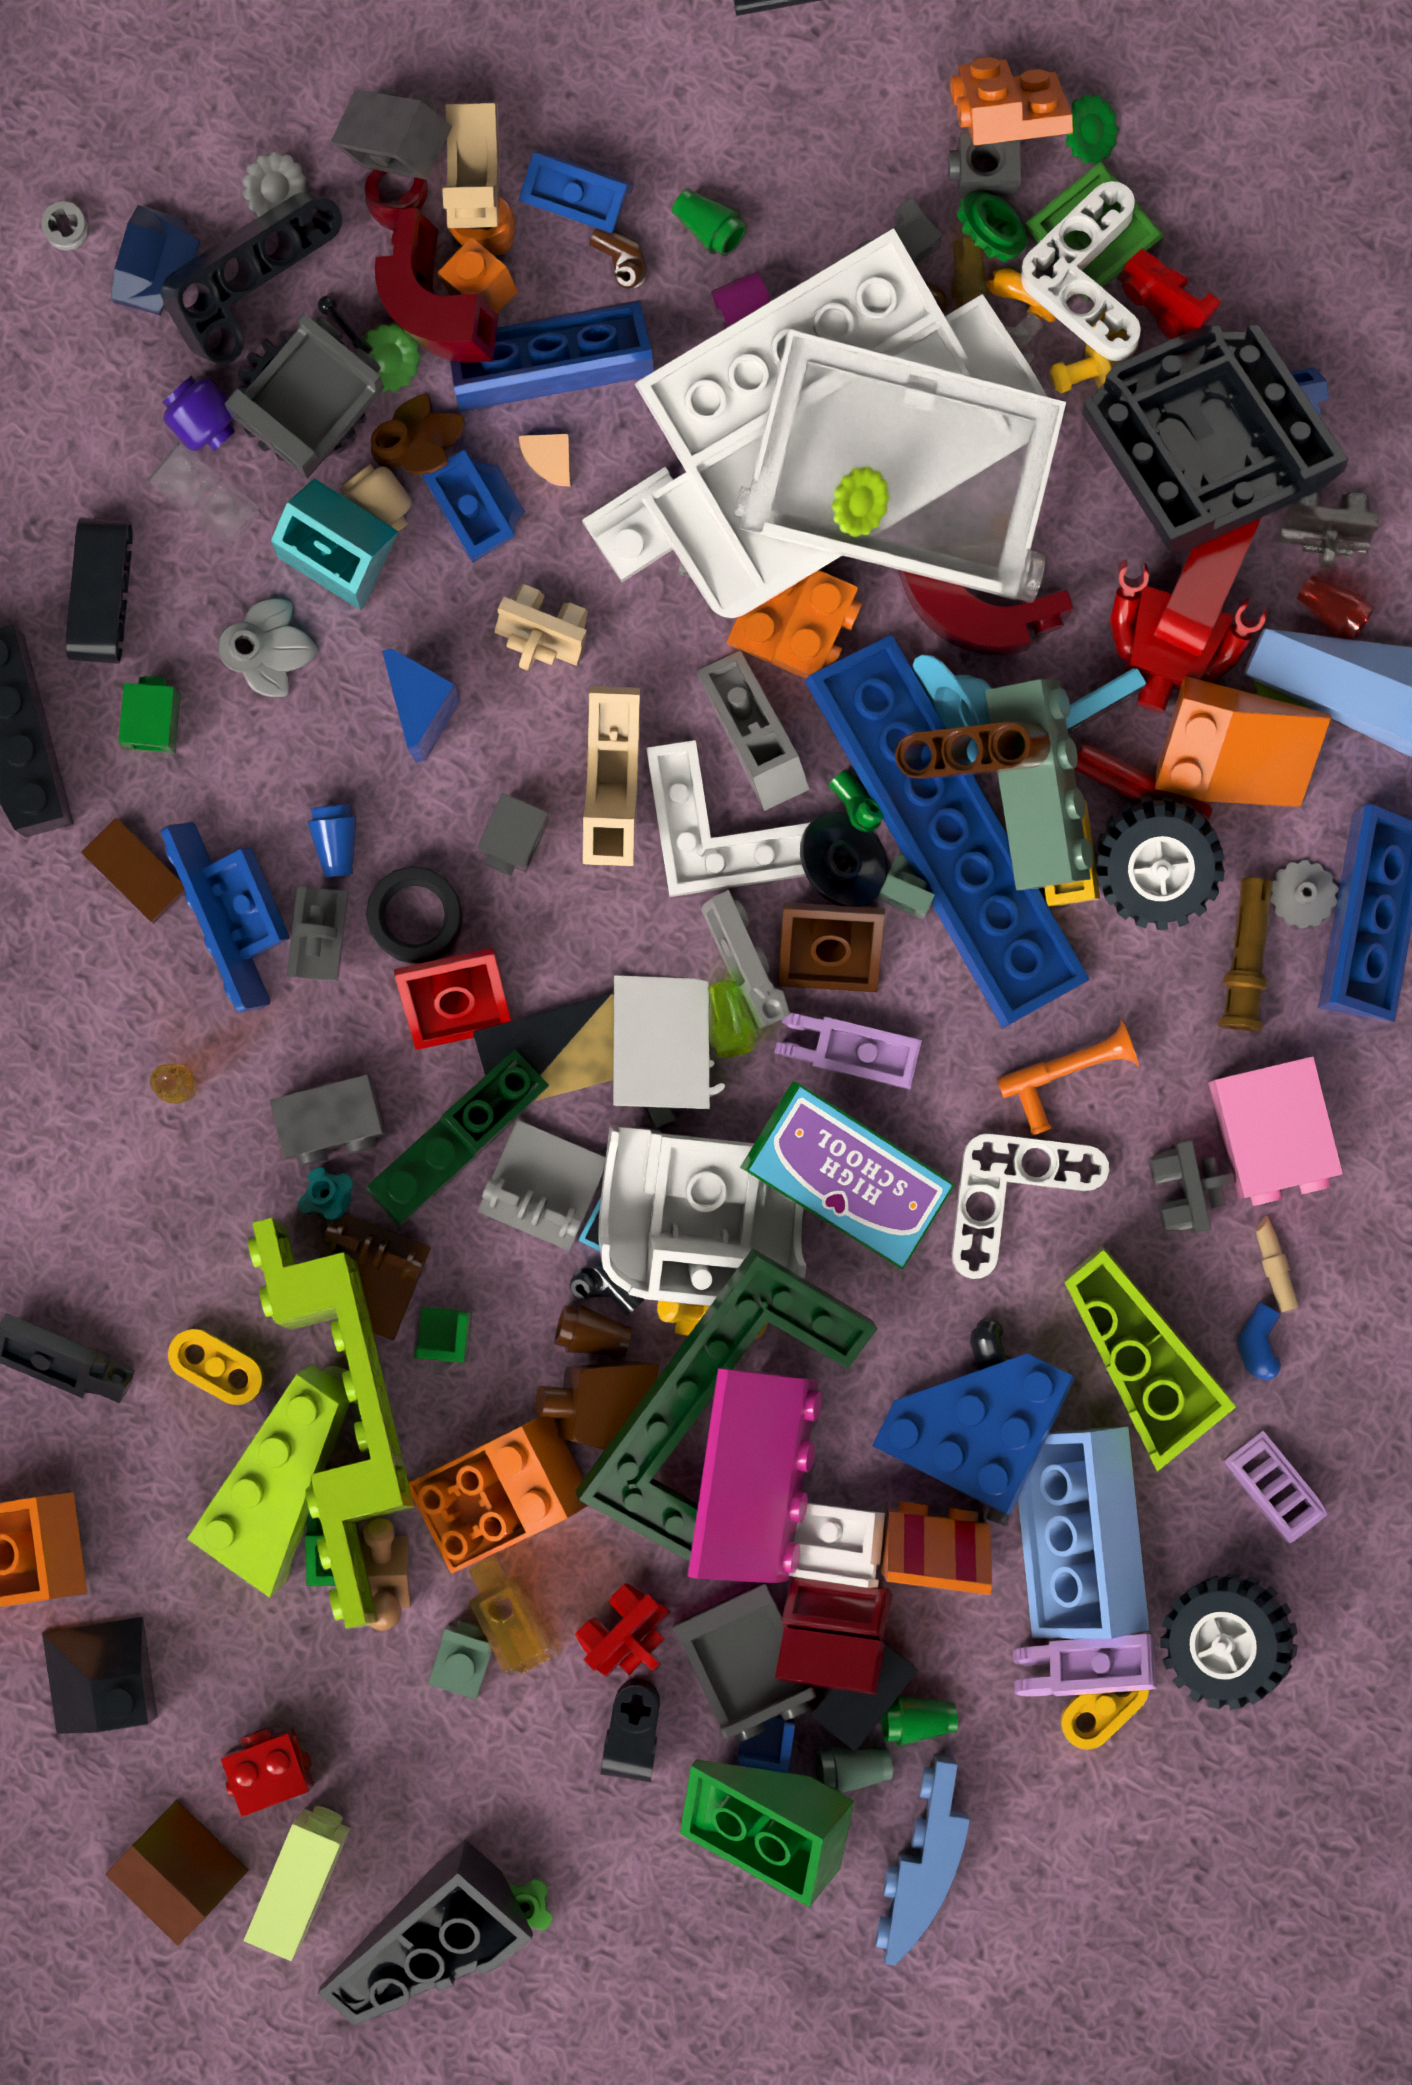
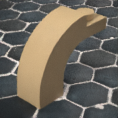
M445 104L446 122L452 126L447 137L446 187L442 188L443 209H447V228L498 227L500 208L498 104Z
M590 686L587 787L583 816V864L633 866L639 770L640 688Z

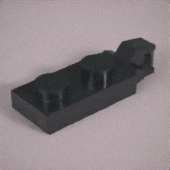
M7 1313L0 1322V1363L80 1398H83L86 1393H91L120 1403L132 1384L135 1370L116 1359H109L104 1354H99V1352L87 1348L78 1342L68 1340Z

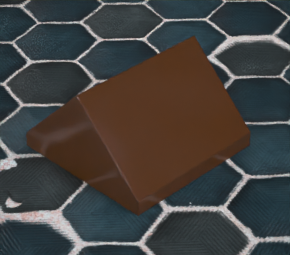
M783 903L778 986L877 992L885 909Z
M176 1799L105 1875L178 1946L210 1914L249 1869Z

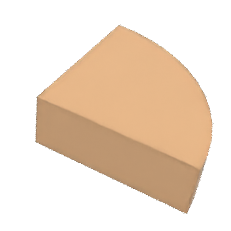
M568 434L519 436L523 457L535 473L551 484L571 487Z

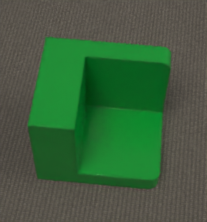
M421 1307L418 1346L414 1348L413 1358L458 1363L468 1362L473 1312Z

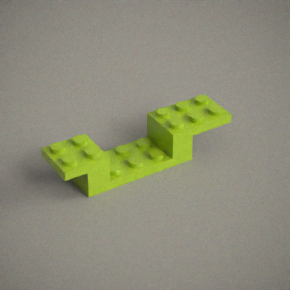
M273 1218L252 1222L255 1236L248 1237L247 1241L254 1267L260 1266L264 1273L266 1286L259 1287V1295L265 1316H272L276 1324L289 1330L338 1318L337 1321L331 1322L332 1336L337 1351H343L344 1355H347L350 1370L342 1372L343 1383L349 1402L355 1401V1404L359 1407L362 1421L354 1422L359 1449L361 1453L367 1452V1454H370L371 1459L311 1474L313 1486L306 1488L305 1493L311 1517H319L322 1524L324 1537L317 1539V1546L323 1568H331L336 1588L329 1590V1599L335 1620L343 1619L346 1629L378 1623L356 1522L415 1507L358 1265L354 1259L344 1252L295 1264L288 1230L285 1226Z

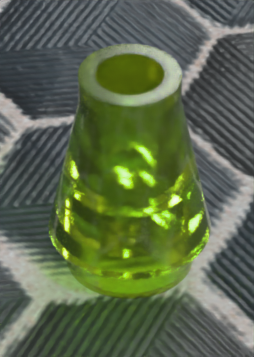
M723 981L710 985L708 987L710 998L709 1046L715 1048L718 1058H732L754 1051L756 1049L754 1039L758 1037V1033L741 998L737 982Z

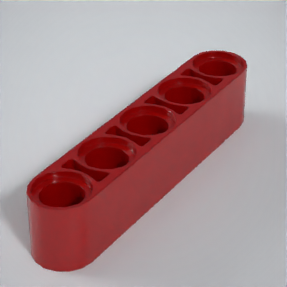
M1261 518L1191 550L1153 637L1200 657Z

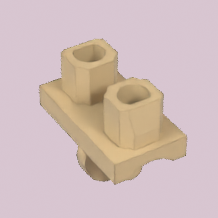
M522 584L511 599L503 597L498 607L497 613H499L494 633L509 638L506 647L522 653L519 668L530 671L536 659L553 665L556 658L577 666L583 653L587 630L584 628L588 611L585 608L572 603H563L557 618L541 612L545 595L540 590L526 584Z

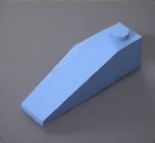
M1273 629L1262 630L1243 673L1244 676L1313 710L1331 714L1332 719L1412 757V647Z

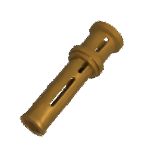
M1250 877L1241 878L1234 955L1231 970L1227 971L1226 975L1223 976V985L1227 987L1224 1016L1219 1017L1218 1027L1246 1032H1261L1263 1029V1022L1259 1020L1262 991L1266 990L1268 980H1266V975L1262 974L1269 903L1273 888V881L1271 880L1264 881L1262 878Z

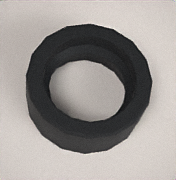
M415 866L394 870L382 878L369 896L366 911L370 934L379 947L399 961L414 964L436 960L449 951L461 934L464 916L460 898L447 879L431 869ZM411 886L425 887L434 892L441 900L445 913L443 926L438 934L428 942L417 945L403 943L395 938L388 929L385 918L387 905L393 895L401 889Z

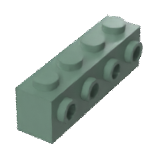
M1038 679L985 690L990 724L1001 722L1036 723L1045 729L1051 742L1050 752L1041 765L1029 769L998 772L1016 891L1091 880L1089 869L1093 865V852L1089 841L1084 838L1081 818L1085 815V801L1082 792L1076 787L1074 768L1077 766L1078 756L1076 746L1068 736L1066 718L1070 713V704L1066 691L1061 688L1060 680ZM1021 733L1016 736L1013 746L1018 757L1025 750V740Z

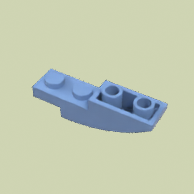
M934 1755L932 1768L923 1767L919 1797L927 1798L924 1819L915 1818L911 1848L919 1849V1856L898 1853L897 1866H887L883 1896L892 1897L889 1917H879L875 1947L884 1949L883 1958L885 1964L896 1965L914 1947L934 1919L956 1875L964 1850L970 1819L967 1812L951 1810L958 1766L954 1758Z

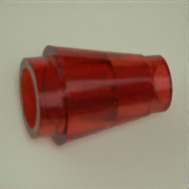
M1314 574L1309 577L1296 598L1338 638L1344 635L1350 640H1354L1359 635L1375 609L1374 606L1366 602L1367 596L1325 579H1320Z

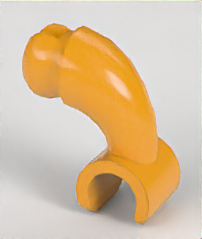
M1010 268L993 271L994 280H988V287L992 294L1029 304L1030 307L1027 310V314L1038 322L1041 321L1042 317L1048 322L1056 320L1053 314L1025 291L1021 281V273Z

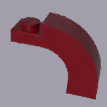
M417 208L399 209L397 228L393 231L391 239L393 255L375 257V281L381 302L386 311L417 343L440 358L462 363L493 361L498 314L477 293L452 296L434 294L433 270L438 229Z
M948 544L928 550L951 556ZM898 570L907 598L920 619L942 639L964 650L975 653L1008 655L1028 651L1032 643L1028 630L1034 628L1036 635H1043L1058 630L1064 626L1062 619L1068 618L1073 610L1067 590L1023 604L1000 607L978 600L964 586Z

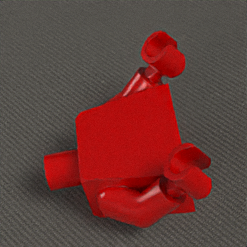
M1127 559L1121 561L1118 566L1121 587L1117 589L1109 625L1116 653L1121 659L1126 661L1125 672L1133 668L1135 670L1138 669L1147 683L1140 690L1136 702L1137 705L1147 710L1164 713L1172 689L1180 691L1185 676L1211 683L1216 682L1236 666L1252 639L1251 632L1260 630L1265 623L1268 614L1267 608L1265 607L1259 619L1250 620L1243 613L1250 598L1243 599L1235 615V624H1231L1234 615L1220 611L1200 657L1153 637L1171 594L1147 586L1149 581L1147 564L1144 562L1142 574L1135 579L1125 576Z

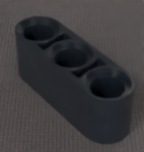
M79 518L66 631V654L68 660L119 664L121 661L123 649L118 648V642L124 641L127 600L122 598L123 593H128L132 551H127V545L133 544V527L129 521Z

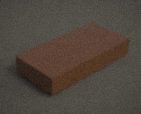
M115 818L81 851L153 924L185 893L181 880L118 818Z

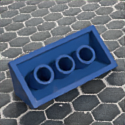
M640 301L497 327L493 361L476 363L450 361L453 385L460 412L640 379L654 372L652 350Z
M1365 804L1352 813L1318 1008L1395 1022L1412 928V820L1376 805Z

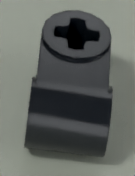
M631 1679L618 1689L613 1704L610 1729H607L601 1775L651 1782L658 1738L655 1735L660 1708V1696L656 1687L649 1681ZM634 1694L643 1696V1704L651 1707V1709H642L641 1715L637 1717L630 1715V1706L623 1704V1702H631Z

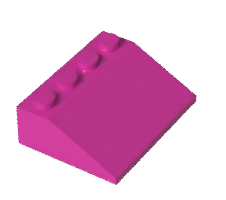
M718 1368L688 1577L710 1580L780 1583L789 1581V1573L794 1574L800 1560V1544L794 1543L797 1523H802L805 1518L808 1504L807 1493L802 1492L805 1472H809L812 1468L815 1456V1444L809 1441L812 1421L818 1420L822 1407V1393L817 1391L818 1380L763 1371Z

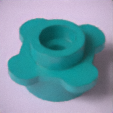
M322 1167L315 1168L308 1175L309 1185L305 1195L299 1198L298 1207L306 1215L315 1212L328 1221H336L350 1205V1192L354 1187L353 1180L345 1173L336 1176L328 1174ZM329 1190V1195L326 1198H322L323 1192Z

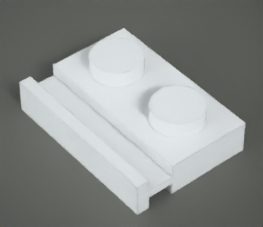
M666 467L582 520L583 525L621 582H624L673 550L641 500L673 480Z
M808 1502L803 1522L797 1523L794 1543L800 1544L798 1568L794 1574L789 1573L788 1576L866 1588L878 1587L879 1580L875 1579L876 1564L881 1562L885 1513Z

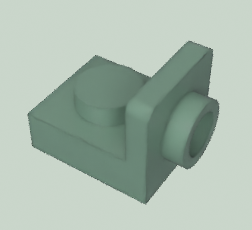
M900 854L894 860L878 900L923 919L935 894L926 891L927 882L915 876L904 855Z
M460 1619L458 1620L457 1627L447 1624L443 1631L442 1642L428 1685L477 1700L496 1640L486 1636L488 1628Z

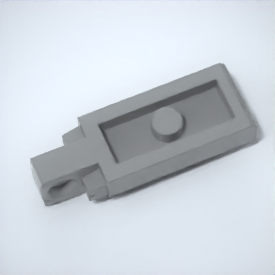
M729 890L713 896L702 905L701 911L739 996L745 997L759 1029L779 1022L790 1015L784 991L774 988L773 983H770L767 977L769 964L763 950L758 945H753L746 930L749 927V920L743 905L738 900L733 901Z

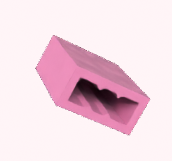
M1314 1057L1208 1082L1230 1172L1235 1174L1236 1183L1233 1184L1237 1199L1251 1197L1253 1206L1281 1200L1280 1189L1299 1185L1301 1194L1331 1188L1329 1178L1343 1174Z

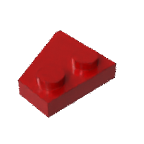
M1142 248L1127 261L1118 277L1126 296L1136 305H1144L1157 318L1156 322L1159 329L1169 339H1174L1196 328L1207 325L1221 304V301L1211 293H1208L1200 301L1185 291L1183 288L1188 284L1187 278L1176 270L1166 267L1159 259Z

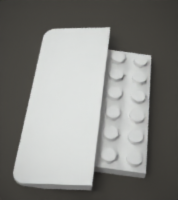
M894 228L635 383L639 393L686 473L641 500L710 608L722 617L737 618L745 615L842 556L740 529L789 330L1047 397L1030 365L983 294L944 316ZM807 363L771 510L840 528V524L834 521L835 511L831 507L835 499L834 490L840 485L842 476L849 475L851 469L855 467L861 469L863 466H869L872 470L881 472L882 479L888 482L887 492L890 495L887 503V514L882 517L880 526L873 528L869 533L870 536H875L1027 444L1033 422L939 397H934L930 412L901 405L904 388Z

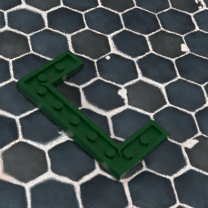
M752 1248L576 1488L575 1492L578 1500L690 1562L698 1503L655 1480L653 1477L713 1397L718 1368L733 1369L766 1323L770 1322L848 1369L876 1332L877 1326L872 1319Z

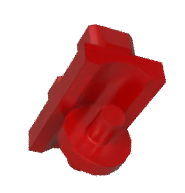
M624 1583L611 1596L609 1601L623 1619L610 1631L598 1618L593 1617L575 1633L580 1645L588 1654L583 1660L593 1671L598 1670L605 1677L618 1665L628 1675L642 1662L653 1671L661 1665L660 1660L653 1651L665 1638L655 1627L670 1611L658 1599L649 1594L645 1595L630 1584Z

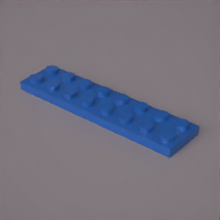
M891 634L811 674L804 681L869 796L876 801L883 812V820L916 877L927 882L926 891L935 894L931 904L1002 1029L1089 981L1088 975L1039 890L1016 891L1008 836L974 776L910 778L897 767L895 753L898 743L902 738L915 732L946 728L893 635ZM927 744L921 753V759L925 767L929 765L932 756L930 747Z

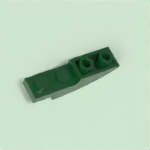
M514 1049L450 1107L437 1123L369 1183L365 1191L400 1227L504 1132L549 1087V1084Z

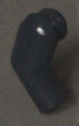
M586 1265L576 1270L570 1280V1290L576 1298L587 1300L591 1297H611L626 1315H629L645 1300L644 1298L629 1295L626 1290L612 1282L606 1271L603 1270V1265Z
M991 1318L980 1320L976 1328L971 1331L970 1345L980 1370L1013 1359L1005 1355L1000 1338L1003 1334L1001 1324Z

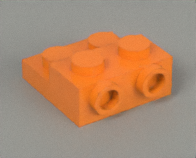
M981 57L973 60L970 64L958 65V75L950 76L951 100L953 106H957L960 128L968 127L973 145L1073 133L1072 113L1056 71L1047 72L1041 69H1033L1023 72L1020 76L1013 77L1007 59L998 60L993 57Z
M817 570L745 615L737 617L727 639V645L807 679L811 674L838 661L843 648L835 645L842 627L852 630L863 605L862 602L855 600L858 587Z

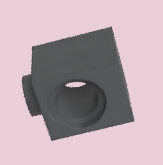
M960 133L957 150H949L948 155L949 181L958 180V196H966L969 192L976 190L985 191L992 195H1017L1021 183L1020 140L973 145L970 133ZM977 157H988L995 163L996 169L989 173H982L973 167L971 161Z
M501 793L477 847L481 854L487 856L484 864L509 876H512L514 869L526 873L550 820L548 812Z

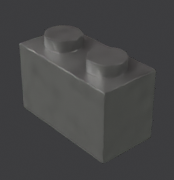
M379 88L376 93L355 89L331 139V143L357 164L365 168L427 180L452 126L436 113L438 110L437 105L423 96L411 94L410 98H403L383 88Z
M368 1074L269 1099L283 1157L288 1160L297 1158L299 1166L328 1160L326 1150L346 1146L348 1154L377 1147L375 1138L386 1135L373 1079Z

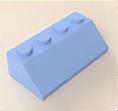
M1128 1426L1050 1432L1018 1497L1032 1638L1113 1639L1148 1631L1149 1621Z

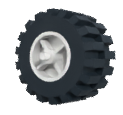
M1151 795L1140 797V804L1132 806L1128 802L1120 807L1122 813L1119 816L1114 817L1111 815L1105 823L1106 830L1104 834H1099L1097 840L1098 850L1095 853V865L1099 884L1102 887L1108 904H1113L1116 907L1117 914L1125 920L1130 916L1134 919L1135 925L1146 928L1148 923H1155L1157 930H1168V923L1177 921L1179 927L1189 923V915L1195 912L1200 917L1206 912L1205 903L1208 899L1215 901L1218 896L1219 889L1217 885L1219 881L1224 880L1225 874L1223 849L1209 819L1202 811L1198 813L1194 809L1193 804L1182 800L1181 803L1175 802L1173 796L1161 795V800H1152Z
M1229 1573L1223 1577L1216 1575L1207 1578L1178 1597L1172 1604L1174 1608L1172 1612L1165 1616L1162 1626L1166 1627L1167 1631L1166 1634L1160 1637V1648H1167L1168 1656L1162 1660L1166 1670L1174 1668L1178 1676L1172 1680L1180 1689L1186 1685L1192 1691L1188 1697L1197 1703L1204 1698L1209 1700L1208 1707L1220 1709L1224 1705H1229L1230 1710L1240 1709L1248 1703L1253 1705L1280 1685V1682L1290 1672L1292 1668L1290 1662L1296 1656L1298 1645L1293 1644V1637L1298 1634L1296 1623H1289L1287 1615L1292 1611L1287 1603L1280 1605L1275 1599L1279 1593L1271 1586L1267 1589L1260 1587L1259 1579L1251 1576L1241 1579L1239 1574Z

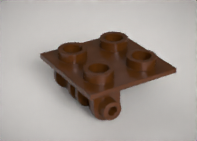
M343 1213L338 1220L333 1221V1224L328 1226L322 1243H324L319 1258L344 1252L357 1262L373 1332L394 1341L431 1247Z

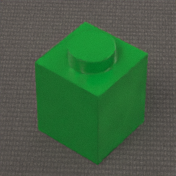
M141 676L138 678V684L124 683L118 743L125 749L176 753L181 694L174 687L168 686L169 680L159 677Z

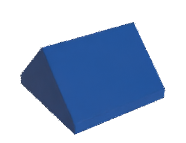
M392 648L383 650L382 653L407 748L415 763L425 761L459 705L460 697L454 684Z

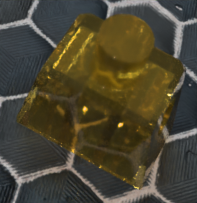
M495 1556L476 1564L468 1570L480 1595L469 1601L470 1606L504 1674L519 1677L561 1653L521 1579L516 1577L507 1579ZM510 1601L513 1606V1612L508 1619L502 1621L499 1609L502 1604Z

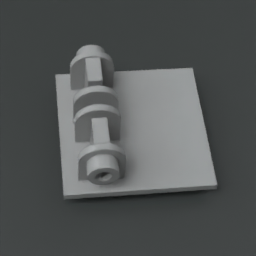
M517 1120L492 1179H489L482 1195L483 1200L477 1212L570 1251L604 1173L606 1157Z

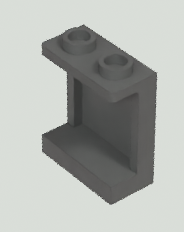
M303 313L297 319L299 328L245 393L236 389L225 402V406L231 417L308 479L384 390V385L378 374L381 367L370 355L360 348L352 353L339 342L343 336L332 324L322 317H319L314 322Z
M764 1582L673 1624L675 1634L681 1646L683 1645L719 1723L724 1740L734 1735L738 1742L750 1739L766 1730L763 1724L764 1721L779 1714L782 1715L784 1721L799 1716L812 1708L809 1700L817 1696L816 1690L812 1685L784 1682L775 1678L784 1626L781 1623L782 1616L767 1584Z

